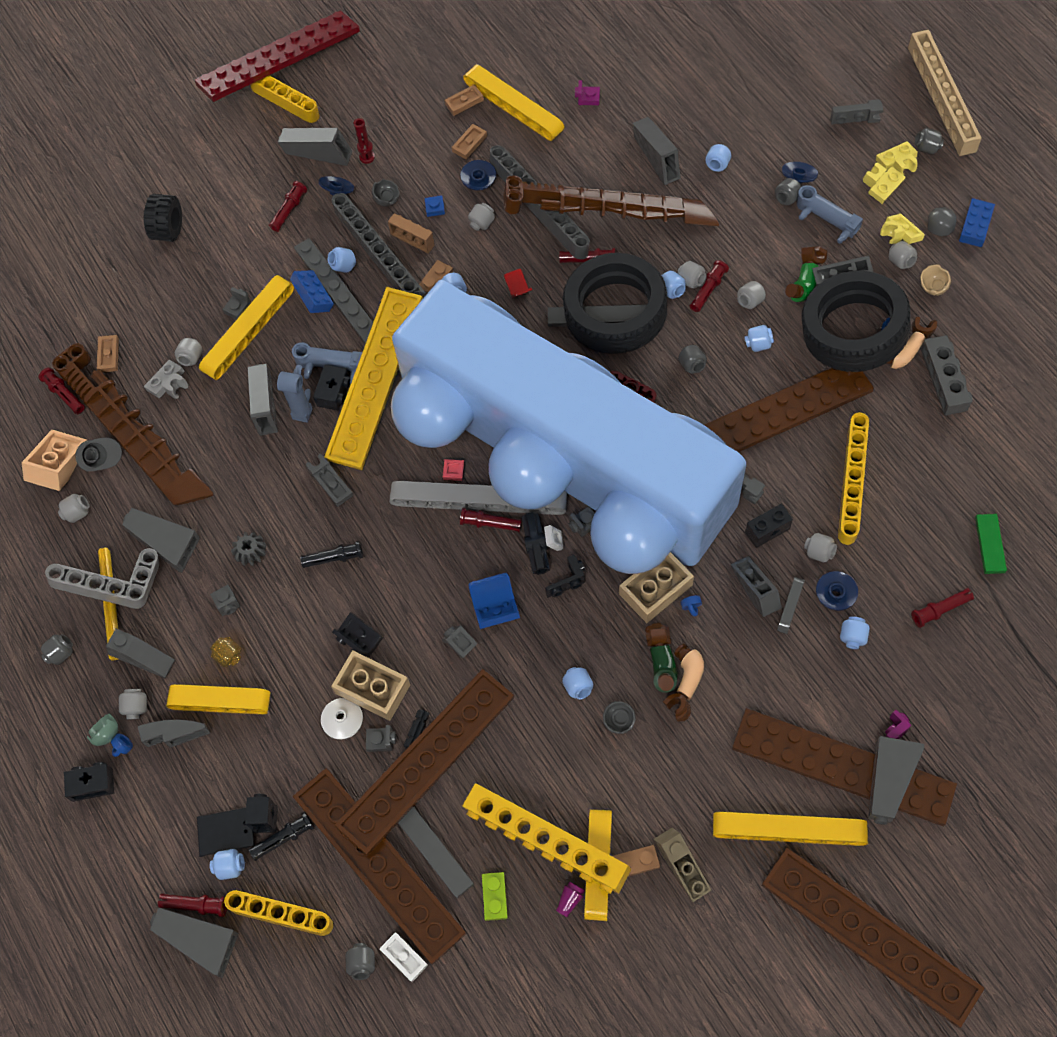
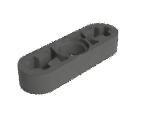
M794 577L777 629L778 632L788 633L805 581L804 579Z

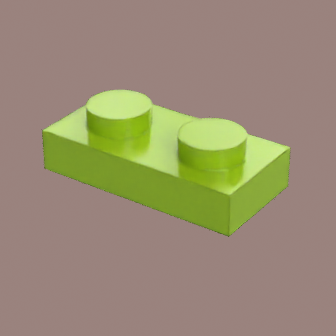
M504 872L482 874L485 921L508 919Z

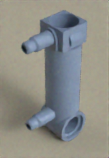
M805 185L799 189L796 205L802 210L799 215L800 220H804L812 212L842 230L837 239L839 244L848 237L853 238L861 228L863 218L856 214H850L820 196L813 186Z
M304 342L297 343L292 348V355L296 365H301L302 368H305L303 376L305 379H309L313 366L324 368V365L346 368L347 371H351L350 384L362 352L357 351L345 352L310 347Z
M296 365L293 373L280 372L277 380V389L285 395L291 410L292 420L308 422L313 409L311 403H309L311 390L306 389L304 392L302 388V366Z

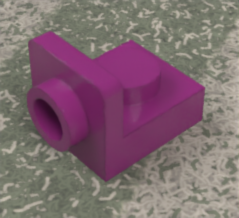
M579 80L578 87H575V98H578V105H599L600 87H582V80Z
M897 710L892 712L890 719L894 724L885 731L886 737L900 739L908 732L911 724L904 713H899Z

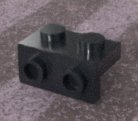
M351 612L340 628L332 631L337 636L335 639L339 643L349 645L352 648L351 652L353 650L365 657H370L384 638Z

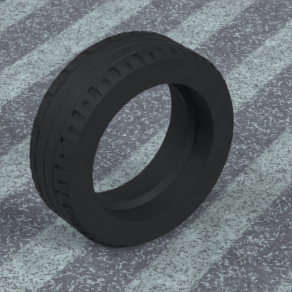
M608 253L591 258L575 269L565 284L563 307L567 327L575 339L584 346L598 352L618 354L641 348L658 335L666 321L667 289L665 281L652 264L631 254ZM610 284H625L635 287L643 292L648 300L646 308L638 316L620 323H605L590 317L583 309V302L593 291Z
M850 271L832 276L813 289L806 298L802 308L803 337L806 347L818 361L836 370L861 372L880 367L894 359L903 350L909 339L911 315L907 295L896 282L878 273ZM854 303L874 305L885 311L890 317V322L883 330L873 336L858 340L836 337L827 332L822 326L824 319L832 311L844 305Z

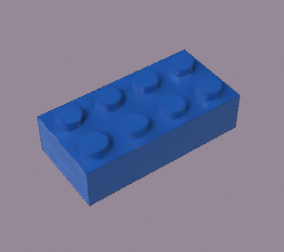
M972 198L959 242L978 247L983 246L995 204Z
M313 270L294 271L290 281L309 312H330L334 303Z

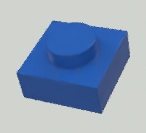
M442 196L425 198L427 217L445 214Z

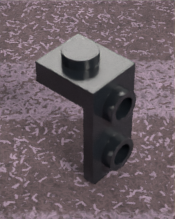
M575 554L567 557V564L572 576L545 587L547 598L558 597L564 591L577 589L585 583L584 565L581 560H577Z

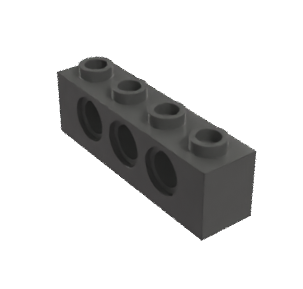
M947 335L925 339L921 352L944 416L968 411L973 398L971 392L967 390L966 378L961 374L960 362L958 358H955L953 343L949 342Z

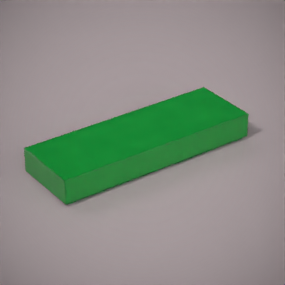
M997 514L976 515L975 521L984 574L1006 573L1007 567Z

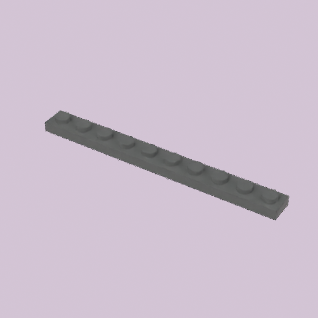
M310 238L294 246L295 252L307 268L315 272L331 300L363 343L366 344L373 321L335 271L331 269ZM398 368V371H397L396 376H398L399 374H401L399 368Z

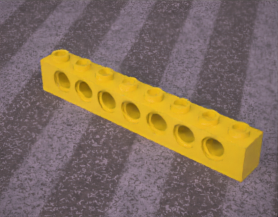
M476 783L462 805L468 811L466 815L476 821L479 818L485 820L487 827L494 831L497 828L505 831L503 833L504 836L513 841L516 838L523 841L522 846L531 851H534L535 848L542 852L541 856L551 862L554 859L561 862L560 866L571 873L573 869L580 872L579 877L589 883H592L593 880L600 883L599 888L609 894L612 891L619 894L632 870L629 865ZM492 804V811L484 813L485 807ZM511 814L510 822L504 824V816ZM529 824V832L521 834L522 827ZM543 835H549V841L546 844H540V839ZM563 845H568V852L566 854L560 855V847ZM581 856H588L586 864L578 865V860ZM601 866L608 867V871L604 876H598L597 874Z

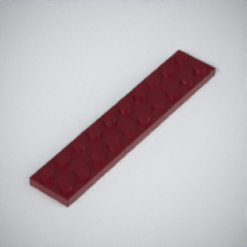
M340 10L296 32H292L288 36L277 39L275 42L263 46L252 53L233 60L231 63L218 67L212 72L195 79L196 86L212 102H215L360 32L359 26Z

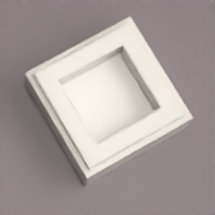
M551 525L544 527L546 546L556 551L562 550L564 547L561 530Z

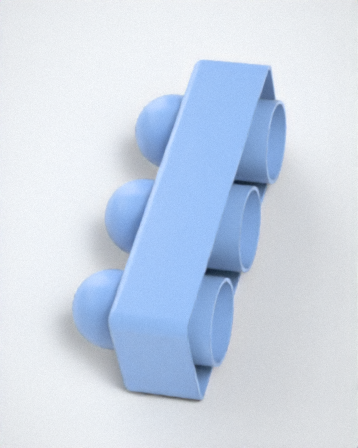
M438 280L394 332L392 341L402 380L397 385L392 396L391 415L400 434L415 445L437 448L453 442L466 430L492 446L493 451L489 459L488 468L491 484L496 493L505 502L521 509L542 508L554 502L566 491L569 495L596 511L591 523V541L599 558L610 568L627 574L647 572L662 563L670 552L683 565L694 566L700 561L738 507L746 469V460L741 454L728 447L719 436L700 422L685 415L670 413L622 385L613 374L597 362L576 353H568L521 326L512 315L494 302L480 296L468 295L450 283Z

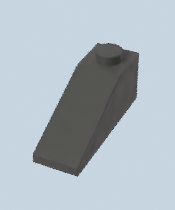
M869 256L815 267L812 268L816 286H818L826 279L840 273L850 271L873 272Z
M749 556L731 564V568L752 604L763 617L782 608L777 588Z
M115 629L106 645L108 655L165 679L175 662V659L119 629Z

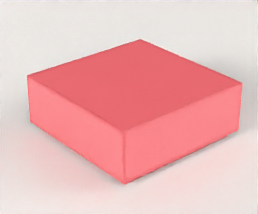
M444 459L443 480L463 481L464 460Z

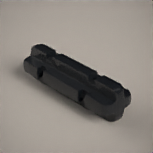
M422 709L417 711L416 720L413 721L408 733L409 738H406L404 743L406 749L423 732L426 725L424 722L429 717L427 711Z

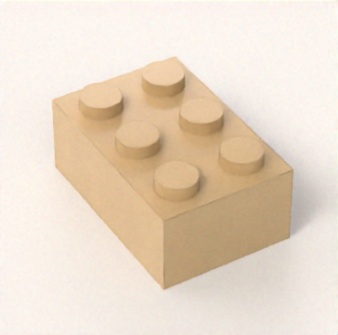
M670 552L657 567L647 572L633 574L619 585V595L648 623L693 586L694 576Z
M352 650L331 687L336 695L390 721L409 689L410 682L408 677Z

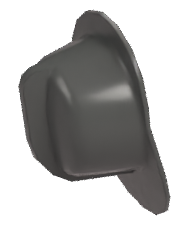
M111 438L85 441L78 446L75 453L78 466L85 471H97L113 467L120 461L122 456L119 443Z

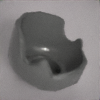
M382 179L379 182H374L372 196L378 205L388 207L398 201L400 192L398 186L393 181Z
M946 207L935 208L928 216L927 228L935 235L947 236L955 230L957 217L951 209Z
M622 701L612 702L605 708L603 713V723L612 733H627L633 728L636 721L635 711L629 704Z

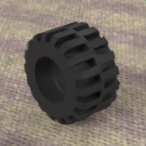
M151 194L144 208L146 235L151 240L174 242L178 238L182 225V209L179 199L173 195Z

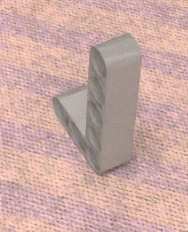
M147 548L142 550L129 582L60 564L49 565L45 570L48 584L54 589L138 609L143 607L147 601L159 568V559L154 549ZM147 559H153V560H154V561H152V562H150V563L145 562V560H147ZM55 574H60L58 578H51ZM142 576L148 577L147 579H145V580H143V581H142V580H138V579H139L140 577H142ZM75 579H80L78 583H71ZM95 584L101 585L99 588L96 589L91 588ZM115 589L121 590L119 593L116 594L111 593ZM135 594L141 595L139 598L136 599L131 598Z

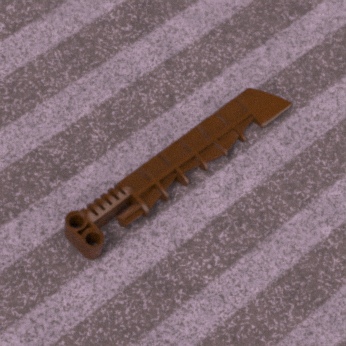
M514 175L506 179L503 194L504 210L509 214L519 213L522 203L541 204L540 209L558 211L559 214L579 211V214L583 215L585 210L600 211V216L604 217L605 211H611L621 214L622 219H625L627 215L643 220L663 219L664 222H667V218L683 217L685 224L719 226L718 220L710 209L698 199L563 185L555 187L553 184L551 186L547 184L541 186L540 183H537V185H534L533 182L527 184L520 177Z
M79 343L72 344L53 359L52 366L58 374L67 381V384L71 386L72 390H75L77 395H80V399L84 400L87 407L173 505L186 504L214 495L192 468L181 473L176 463L180 455L177 453L172 456L166 444L167 440L162 439L151 431L153 429L152 424L143 426L135 420L141 412L139 409L128 413L124 405L128 396L125 394L119 395L113 380H109L101 370H94L91 378L98 384L95 388L80 371L91 360L89 353L83 345Z

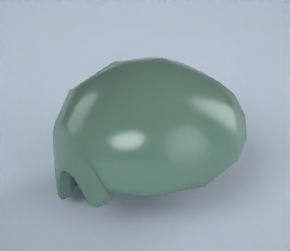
M110 713L106 714L89 730L91 738L87 736V739L95 746L108 744L118 733L117 721Z

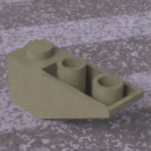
M670 828L654 839L665 861L692 902L712 891L678 831Z

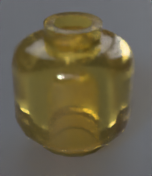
M220 637L210 648L212 650L211 657L222 667H228L229 665L234 667L242 658L240 656L241 646L230 637Z

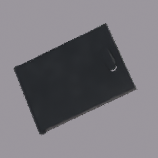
M246 808L197 816L199 857L215 854L223 850H237L255 846L254 832L245 824Z

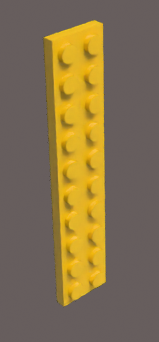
M386 287L324 456L327 461L359 470L363 469L399 368L392 336L423 299L421 295Z

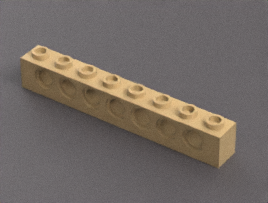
M924 30L912 33L908 50L958 155L963 156L977 152L981 136L930 31Z

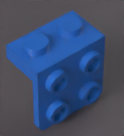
M507 573L469 583L468 586L480 629L520 618Z

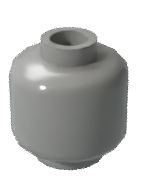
M485 203L476 204L468 214V220L471 222L469 225L476 231H479V229L487 230L495 219L494 210Z
M900 241L891 246L888 257L898 268L906 269L916 263L917 250L906 241Z
M692 261L684 263L678 269V274L685 279L686 286L692 289L702 286L706 280L704 267Z
M756 281L746 283L737 293L739 304L747 309H753L761 304L766 296L764 287Z
M184 338L175 349V357L181 365H195L202 354V346L195 339Z
M72 494L59 502L58 514L64 521L67 520L75 523L88 514L90 506L83 495Z
M815 533L811 538H807L804 548L807 550L809 558L820 562H827L829 559L832 560L834 558L837 544H835L832 537Z
M125 689L124 693L119 695V713L126 715V719H139V715L147 712V695L141 692V689Z

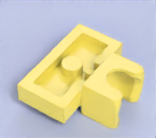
M906 141L876 155V161L887 170L892 166L904 175V169H909L911 172L916 171L918 152Z
M875 163L871 172L868 171L863 177V182L871 188L868 193L883 204L906 177L892 166L887 171L882 165Z
M902 214L887 217L880 232L881 236L892 237L889 241L890 244L900 242L902 239L911 244L922 241L925 236L921 230Z

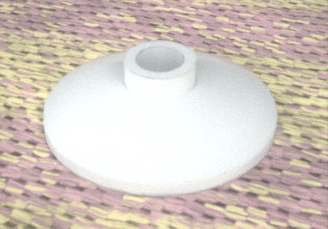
M344 698L335 699L328 703L321 714L323 730L334 739L342 740L352 737L359 731L363 722L361 708ZM343 713V719H337L338 714Z

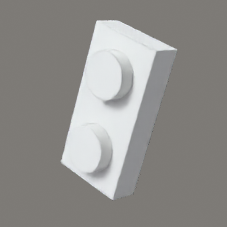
M396 932L380 948L411 982L428 966Z

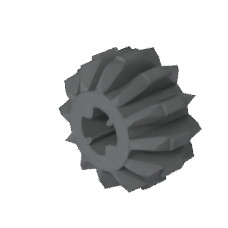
M244 532L243 537L237 536L238 541L232 542L234 548L231 549V553L235 556V560L241 562L242 565L246 566L249 562L253 566L254 561L261 562L260 556H265L264 549H266V544L260 535L257 536L254 532L248 535L247 532Z

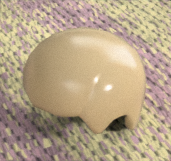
M937 264L925 268L920 276L922 288L933 296L945 293L951 284L949 272Z

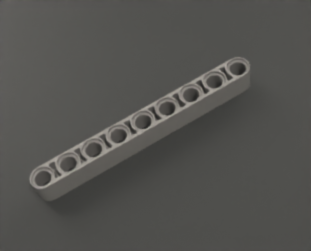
M394 481L391 485L389 503L401 507L462 510L465 507L467 510L533 512L562 515L566 512L567 492L564 491L554 502L545 507L521 509L505 502L496 493L493 486Z

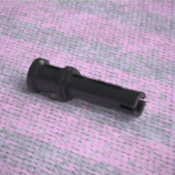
M356 541L355 544L344 546L341 544L336 549L302 555L300 560L302 567L306 568L339 560L346 562L347 559L356 557L361 559L363 558V551L360 541Z
M306 812L302 813V816L293 822H287L282 830L249 848L252 858L257 861V859L291 839L297 840L299 835L309 829H315Z

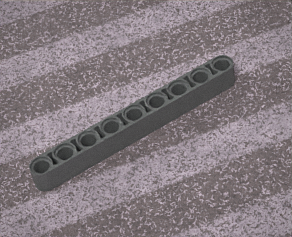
M495 145L491 147L490 163L505 183L509 176L514 175L520 177L527 184L533 182L534 185H537V182L503 146ZM524 203L576 259L588 257L590 239L565 212L559 214L558 211L540 209L541 204Z
M344 193L335 194L332 197L335 214L394 288L421 295L424 298L426 296L425 291Z

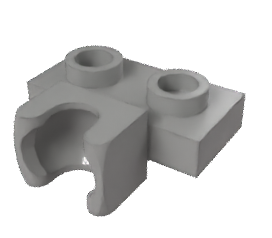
M168 360L144 385V388L158 398L167 392L168 395L178 399L179 395L176 394V390L179 387L188 388V383L181 376L185 371L181 366Z

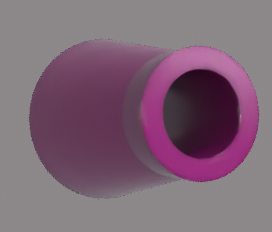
M569 881L568 885L564 886L556 911L568 917L570 912L583 899L585 890Z

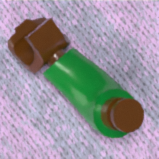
M821 246L801 248L803 264L798 281L787 285L785 289L786 295L794 302L806 301V298L816 287L812 268L819 267L817 264H823L827 259V250L821 248Z

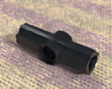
M526 513L521 517L525 533L524 541L530 558L531 570L533 574H545L550 571L540 517L538 513Z

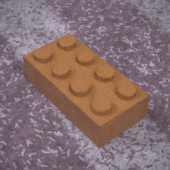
M395 213L388 220L392 236L428 254L435 246L433 234L429 229H425L421 225L415 224L411 220H407Z

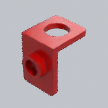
M521 269L504 274L512 299L532 291V288H528Z

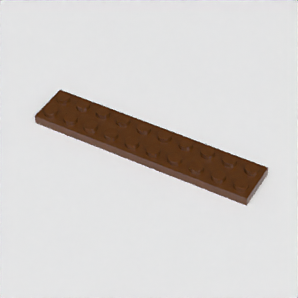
M830 368L704 424V426L719 436L728 447L740 452L872 393L874 388L863 371L846 372Z
M482 669L335 824V827L368 856L514 699V694Z
M746 708L732 750L870 800L875 754ZM915 769L898 810L944 827L957 783Z
M327 768L292 796L432 965L466 935L462 927L386 838L366 856L335 827V824L356 802Z
M786 848L761 885L957 1028L962 1027L985 989L789 848Z

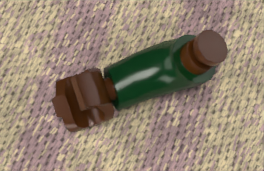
M654 623L645 628L647 646H655L650 648L654 685L657 690L667 693L672 691L677 685V668L671 647L665 645L671 644L669 627L661 625V623Z

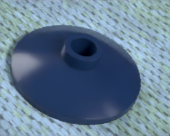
M474 160L462 168L460 173L461 181L464 186L471 190H484L494 183L496 170L487 161Z
M788 162L782 167V173L785 177L795 179L799 183L812 182L818 177L817 169L807 163Z
M325 176L321 177L318 182L323 189L329 191L333 196L337 193L348 194L354 191V185L343 178Z
M832 571L824 574L819 579L816 586V595L820 603L826 608L842 611L850 608L856 602L858 586L848 574ZM837 591L840 595L834 596L832 592Z

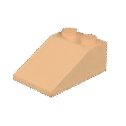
M51 430L23 460L24 481L60 491L70 480L77 465L75 453L78 446L87 441V439Z

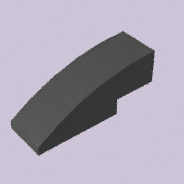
M163 720L138 726L141 742L147 747L164 742L171 748L210 734V730L205 724L187 720Z

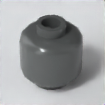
M924 128L922 131H919L915 138L917 149L928 154L936 153L944 144L941 132L930 128Z
M792 178L784 179L775 189L777 201L783 205L793 204L798 199V192L801 188L800 183Z
M697 345L684 347L678 357L680 364L688 373L701 372L707 363L706 355Z
M54 634L41 646L43 653L41 657L48 664L60 665L73 653V643L63 634Z
M357 943L346 952V973L352 976L354 980L369 978L375 971L374 950L364 943Z

